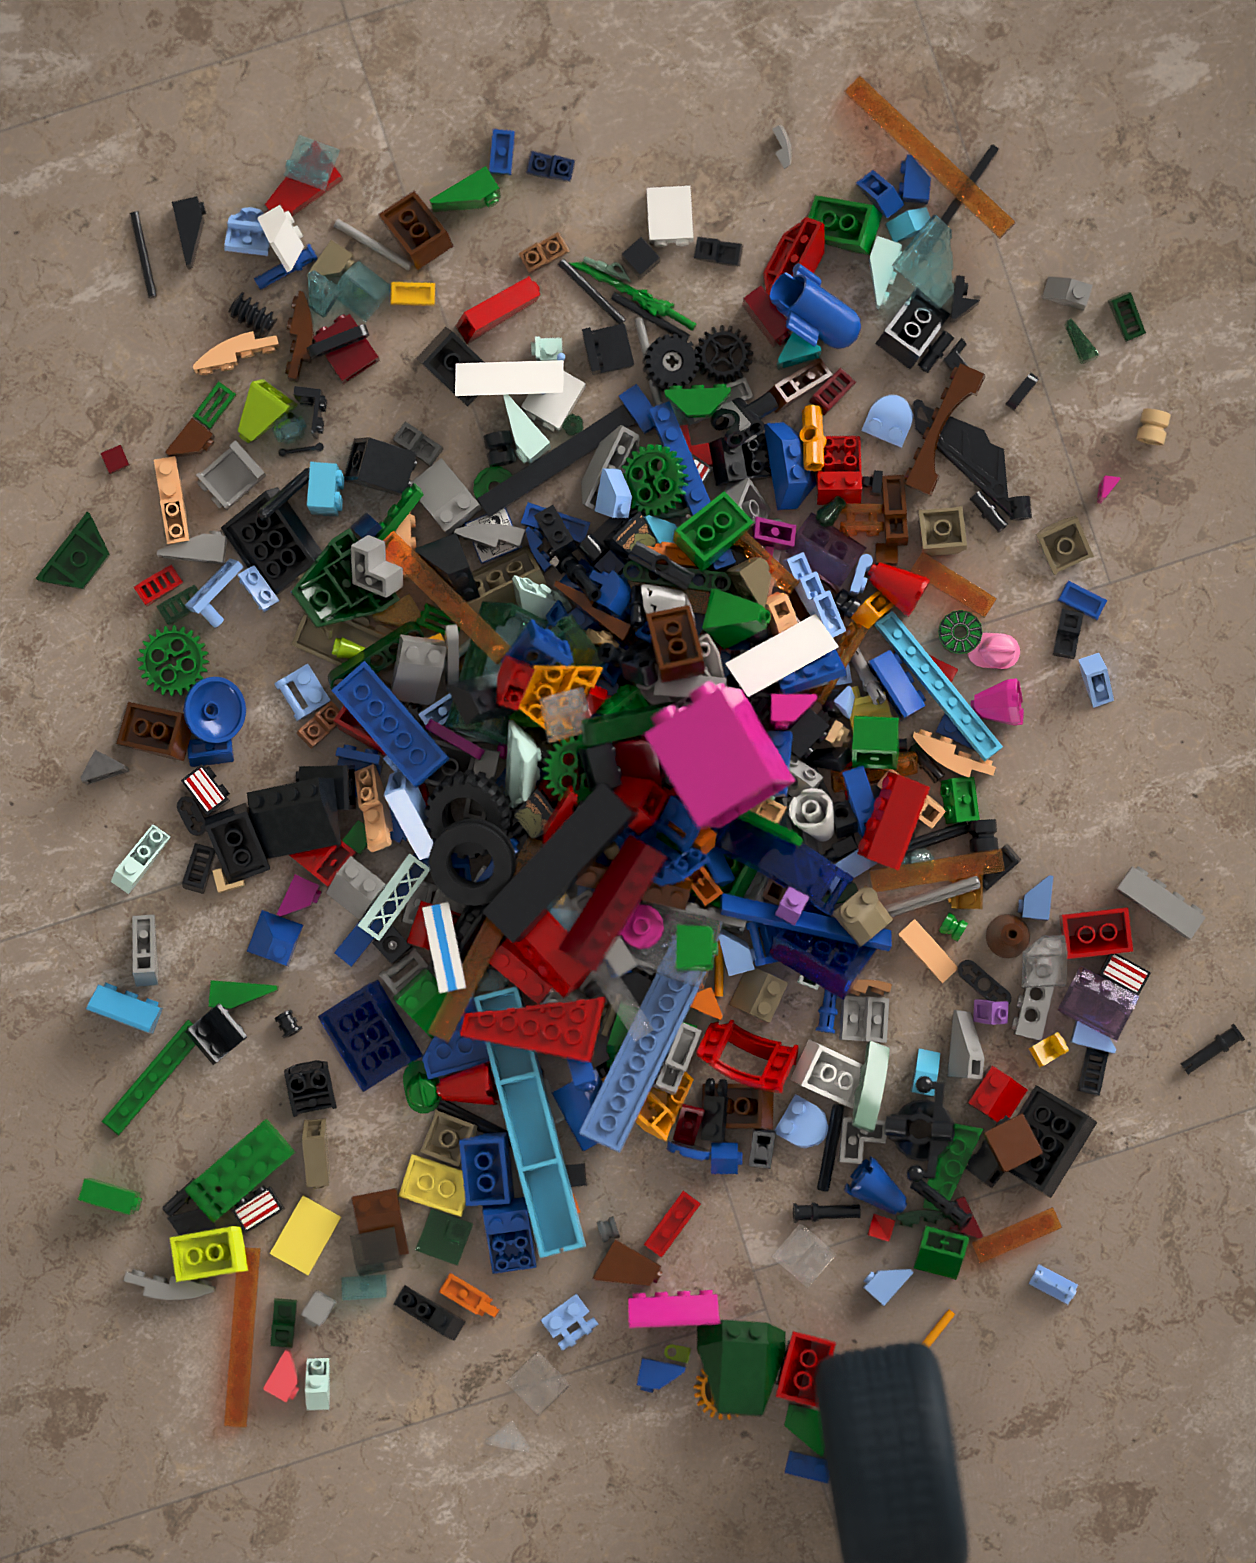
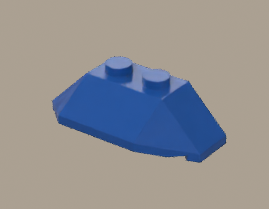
M784 422L764 424L777 510L797 509L817 485L815 472L807 471L804 468L803 441L800 439L799 433Z

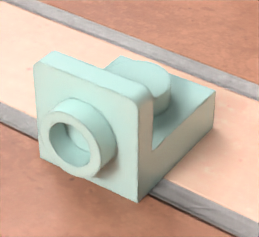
M539 336L535 337V342L531 343V355L536 356V361H557V355L562 353V338H540Z

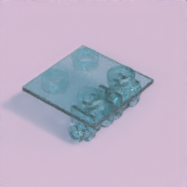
M299 135L290 160L288 159L286 162L284 176L325 191L340 149Z

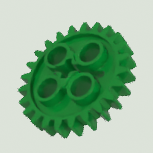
M647 444L646 449L640 446V453L632 451L634 458H626L629 465H622V468L626 470L623 476L632 495L631 502L633 503L631 508H638V512L640 511L642 514L646 513V515L651 516L653 513L656 516H660L661 512L668 514V507L676 509L674 502H682L679 495H686L682 487L689 484L683 482V479L689 477V475L683 474L682 471L687 466L680 465L683 458L676 457L677 452L670 451V447L664 446L662 448V445L656 444L654 447L652 444ZM661 460L662 468L658 470L657 464ZM642 469L643 477L639 479L638 473ZM668 481L670 486L669 489L666 491L664 486L665 483ZM649 489L651 495L650 498L647 500L646 492Z
M173 625L172 631H169L168 627L164 626L163 633L156 629L157 636L154 637L149 634L148 636L151 641L142 642L146 649H139V652L144 655L137 658L139 662L143 663V665L138 667V670L145 671L141 678H149L146 685L155 684L153 688L155 692L162 688L161 694L163 696L167 690L171 697H174L175 691H178L179 695L183 696V689L189 692L190 686L197 683V679H204L201 676V672L208 673V670L203 667V665L210 664L208 660L203 658L209 655L207 651H202L206 646L205 643L198 644L200 637L192 638L194 633L192 630L186 634L184 626H182L180 631H177L176 625ZM176 641H182L184 644L183 649L179 652L173 651L172 648ZM157 651L164 652V658L160 662L153 660V655ZM187 651H191L190 655L178 659L176 666L168 664L161 670L156 671L157 667L169 663L171 656L178 658ZM186 660L194 662V667L190 671L183 670V663ZM168 670H172L174 672L173 680L164 681L163 674Z
M578 734L576 740L572 735H569L568 742L564 738H560L562 744L560 746L553 743L555 751H547L551 757L550 759H543V761L548 763V766L542 767V770L548 772L542 778L550 781L546 788H554L551 792L552 796L559 793L558 801L561 800L568 788L563 787L561 783L562 778L565 775L571 776L572 783L570 786H573V792L577 793V807L580 801L584 802L592 793L589 791V788L584 786L583 782L586 778L584 769L583 772H579V790H576L577 773H574L573 769L578 767L577 751H579L578 748L587 746L582 743L581 734ZM566 753H571L573 756V761L569 765H565L562 760ZM580 758L579 767L583 768V765H582V762H581V758Z

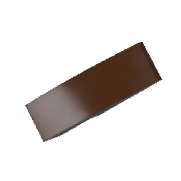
M904 475L882 476L886 546L908 545Z

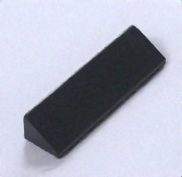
M490 903L467 905L454 924L461 965L490 921L482 912ZM432 959L426 969L436 975Z

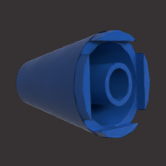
M870 1156V1161L867 1159L863 1160L862 1164H859L850 1177L853 1180L850 1185L846 1183L844 1191L852 1197L893 1215L897 1212L899 1214L902 1213L907 1206L905 1194L876 1159Z

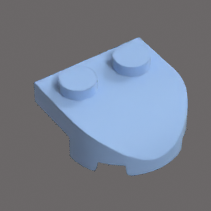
M251 207L242 208L239 213L229 217L224 251L268 256L270 243L257 218L263 215V211Z
M892 394L877 399L873 403L861 431L902 448L913 422V413L909 403L904 398Z
M795 1094L774 1131H776L778 1136L797 1147L807 1149L823 1142L827 1136L829 1126L826 1114L820 1108Z

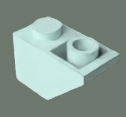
M329 1358L307 1359L305 1385L307 1410H329Z

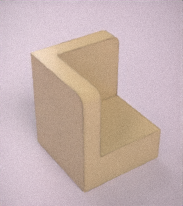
M221 868L212 871L219 893L246 886L244 879L229 884Z

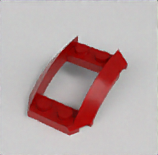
M730 1019L727 1024L719 1025V1022L710 1023L696 1053L697 1057L713 1069L735 1082L754 1089L783 1094V1086L792 1066L796 1065L799 1045L794 1044L793 1047L782 1046V1042L754 1035L735 1024L734 1020ZM728 1041L754 1056L768 1060L761 1077L739 1071L719 1060Z

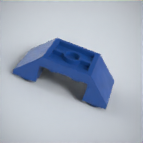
M654 823L639 834L628 826L615 840L620 850L630 834L668 858L653 881L659 886L681 882L710 861V857L694 847L680 854L657 839V831L653 828Z

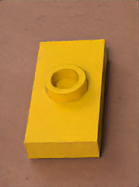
M391 282V305L435 306V283Z

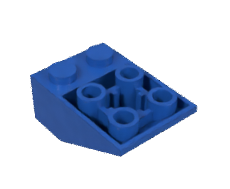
M525 1197L514 1198L510 1204L482 1205L492 1273L536 1268L530 1217Z

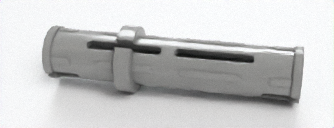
M856 647L857 653H855L854 648L848 651L847 655L862 681L863 689L868 692L874 705H878V702L882 704L886 700V696L879 686L880 681L877 677H874L861 650Z

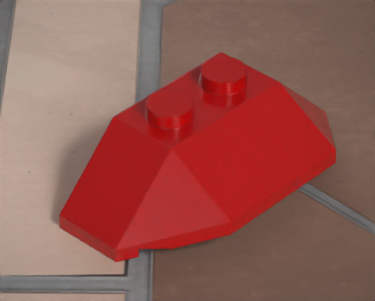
M805 217L800 223L794 225L782 235L763 272L766 292L769 296L774 282L780 275L787 272L793 277V268L797 263H800L812 273L816 271L825 253L824 223Z

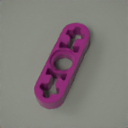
M432 719L429 720L425 727L431 733L478 760L485 753V750Z

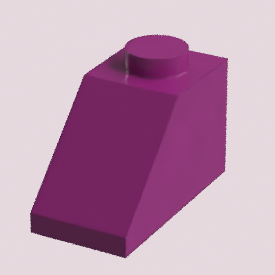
M755 517L753 540L763 547H774L775 550L785 551L794 547L796 525Z
M295 874L277 915L284 917L311 907L313 902L317 904L322 894V891L319 890L321 886Z

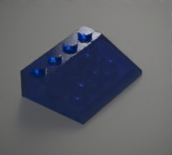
M806 903L805 908L803 910L810 913L829 916L828 914L824 913L823 911L819 910L818 908L812 906L809 903ZM782 928L775 937L768 955L844 1000L877 949L866 946L859 947L853 943Z
M379 980L365 985L318 1016L362 1092H365L423 1056Z

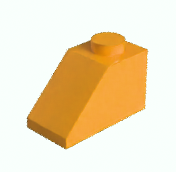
M878 590L856 610L851 618L857 626L866 632L894 605Z

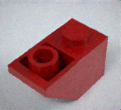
M506 655L497 675V703L518 710L535 669L522 660Z

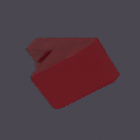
M686 1104L681 1105L673 1134V1141L690 1145L695 1144L704 1109Z
M964 1196L955 1199L958 1207L967 1214L971 1213L973 1215ZM974 1215L962 1231L958 1229L956 1224L949 1227L979 1239L984 1237Z

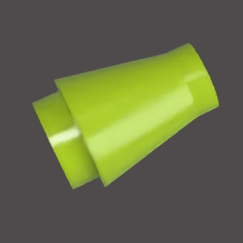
M336 637L331 654L336 655V658H352L363 651L365 647L344 637Z

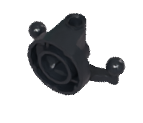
M928 1076L919 1077L916 1081V1088L921 1093H928L935 1089L934 1102L927 1099L914 1100L904 1105L898 1113L887 1116L885 1124V1135L895 1142L900 1152L910 1159L928 1162L927 1171H924L919 1165H912L908 1168L907 1177L914 1183L921 1181L923 1178L935 1180L938 1159L949 1150L955 1137V1123L949 1112L944 1108L945 1082H934ZM919 1119H923L930 1124L933 1123L932 1138L926 1136L923 1139H917L910 1135L911 1123H915Z

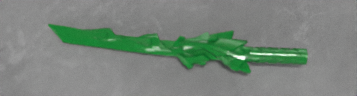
M584 262L569 263L576 269L590 274L597 281H604L614 286L621 293L631 295L634 301L639 302L641 307L647 309L653 316H656V313L662 317L668 316L691 331L695 329L697 325L695 322L673 310L675 307L674 303L663 301V299H654L647 289L636 290Z

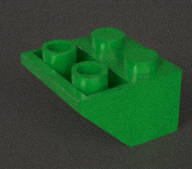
M854 716L852 767L856 768L863 765L864 768L897 770L899 718Z
M924 1225L913 1269L957 1280L969 1237Z

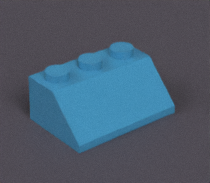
M106 982L104 986H97L87 1005V1010L148 1033H154L163 1008L158 1007L159 1002L146 998L145 1002L137 999L138 994L127 990L125 994L117 992L118 987Z

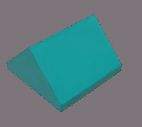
M792 332L778 358L777 370L820 358L821 347L817 344L815 347Z

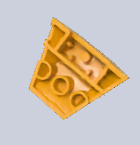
M533 665L532 667L535 671L519 709L560 743V738H564L568 742L569 735H572L575 729L573 726L587 693L590 687L594 688L603 668Z
M684 1072L677 1092L674 1095L652 1087L635 1122L644 1131L666 1141L694 1079L687 1072Z

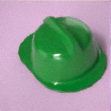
M423 1061L412 1062L405 1068L403 1085L408 1105L418 1113H430L437 1108L441 1100V1096L437 1095L436 1090L439 1079L438 1077L428 1079Z

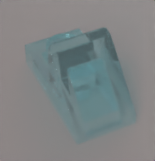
M316 270L308 273L309 307L324 318L341 294L342 289Z

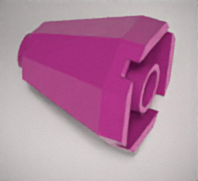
M1017 678L1007 679L975 694L974 700H971V708L980 719L1013 726L1023 725L1024 709H1021L1023 697L1020 682L1017 681Z

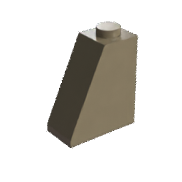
M326 1119L304 1120L302 1144L307 1187L319 1189L329 1186L330 1179Z

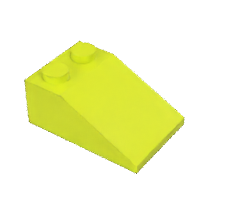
M241 1226L170 1237L176 1282L248 1271Z

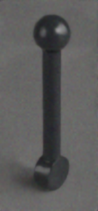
M317 443L315 446L289 450L281 448L278 454L284 457L287 454L312 450L321 452L324 449V445Z

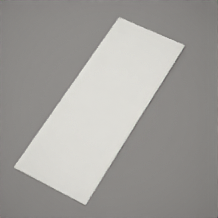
M563 360L456 363L455 396L563 393Z
M814 614L725 664L749 697L839 646L818 616Z

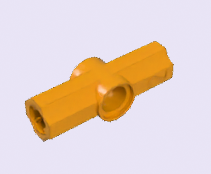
M811 404L805 406L802 410L803 428L800 431L799 437L803 441L804 468L807 471L816 472L824 467L823 448L827 440L823 435L822 408Z

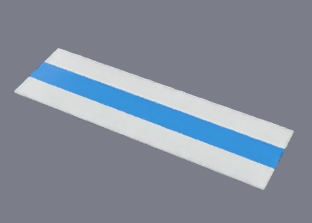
M449 902L422 907L439 992L443 993L466 988Z

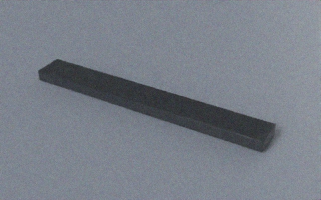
M624 404L477 498V501L488 518L492 517L597 449L599 443L620 425L626 428L634 425V419Z

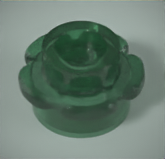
M569 414L562 428L566 430L568 435L574 436L583 430V419L580 416Z

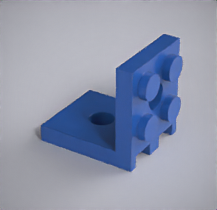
M533 619L529 621L505 654V656L522 660L531 667L533 665H554L557 660L569 667L573 662L568 642L554 636V633L549 629H543ZM529 652L538 653V658L534 661H529L526 659V655Z

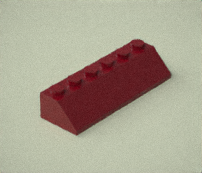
M629 834L558 949L597 973L668 858Z

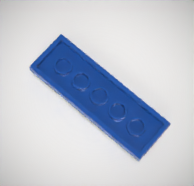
M365 661L331 690L415 788L449 759Z

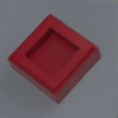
M121 444L100 453L109 474L130 466Z

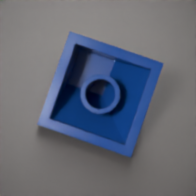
M262 910L247 952L289 967L304 925Z

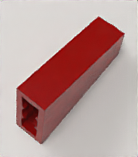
M316 141L310 145L265 203L266 212L281 205L284 212L289 211L293 217L343 180L341 174Z
M528 276L465 311L456 324V328L466 344H469L535 303L541 295L538 284Z

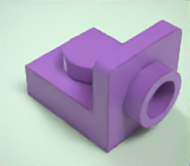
M974 999L973 1022L990 1025L1007 1024L1009 1003L1006 1001L995 1002Z

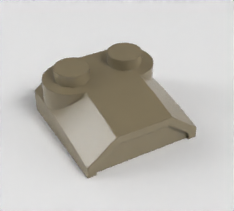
M962 506L930 510L918 509L923 553L930 556L957 554L967 549Z
M1076 516L1058 521L1036 534L1037 542L1042 548L1053 575L1085 559L1094 557Z
M867 885L863 886L832 912L833 916L859 947L864 945L893 920L878 900L876 891Z
M435 1110L433 1121L420 1152L462 1168L459 1140L477 1136V1126Z

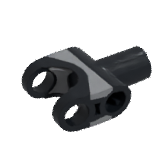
M767 392L750 404H747L742 398H735L718 409L712 415L710 422L715 430L729 429L724 436L725 442L730 447H739L762 433L764 423L761 419L778 409L779 406L770 392ZM720 417H724L723 422L716 425V421ZM739 434L735 441H730L733 435Z

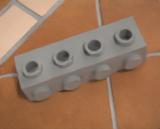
M1131 867L1115 890L1181 936L1190 940L1206 918L1202 915L1203 911L1194 904L1191 907L1183 902L1185 898L1174 891L1172 894L1165 889L1167 886L1160 880H1151L1147 877L1149 873L1141 867Z

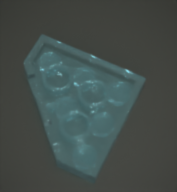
M933 215L892 266L933 305L941 308L954 293V283H952L953 252H951L950 243L952 230L937 215Z

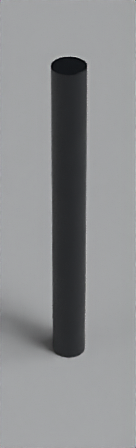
M135 211L130 213L148 298H154L157 294L139 212Z
M565 259L558 263V266L618 324L625 322L626 319Z
M613 293L612 301L672 335L678 334L679 338L682 336L686 337V342L691 335L657 315L653 316L648 310L643 309L620 294Z

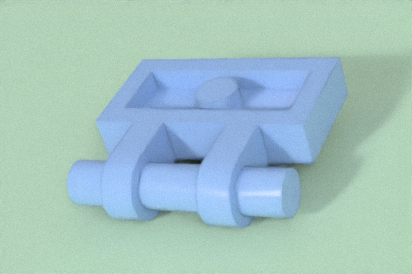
M577 1293L541 1319V1322L553 1338L560 1333L563 1335L564 1339L558 1343L562 1350L569 1346H574L579 1338L585 1334L589 1335L593 1332L592 1329L598 1325L594 1317L587 1322L583 1318L590 1311ZM577 1321L581 1327L570 1334L567 1328Z

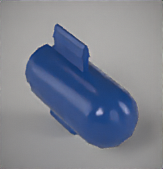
M800 263L794 266L793 277L787 272L780 275L771 288L770 301L780 313L787 317L786 327L814 347L818 339L836 349L849 347L857 340L861 331L860 317L852 308L820 286L822 283L821 279Z

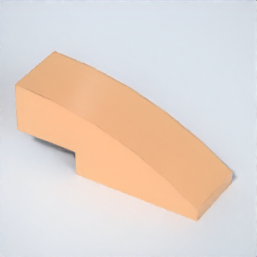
M915 919L898 934L942 984L957 970L958 967Z

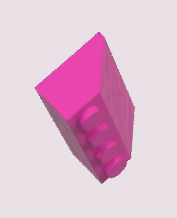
M772 694L769 706V729H773V731H787V729H791L809 708H813L817 695Z

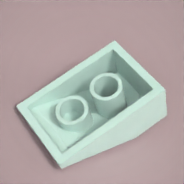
M503 395L517 449L515 450L516 455L524 464L526 462L532 464L551 449L550 442L509 395Z

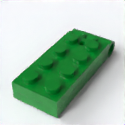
M266 1118L184 1190L211 1222L214 1223L291 1157L295 1151ZM217 1186H220L222 1190L219 1191Z

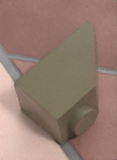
M331 240L306 275L307 279L313 282L340 277L344 272L348 273L355 263L353 261V254Z

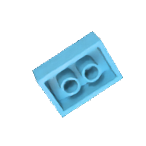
M310 462L307 507L312 515L338 517V511L343 509V498L340 495V489L344 490L345 476H343L342 470L339 469L337 464Z

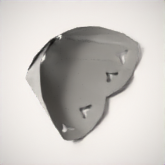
M651 584L642 585L643 606L647 614L654 612L651 604L657 606L656 612L690 605L694 623L696 622L691 604L684 591ZM647 588L653 591L650 597L648 595L649 591L647 590Z

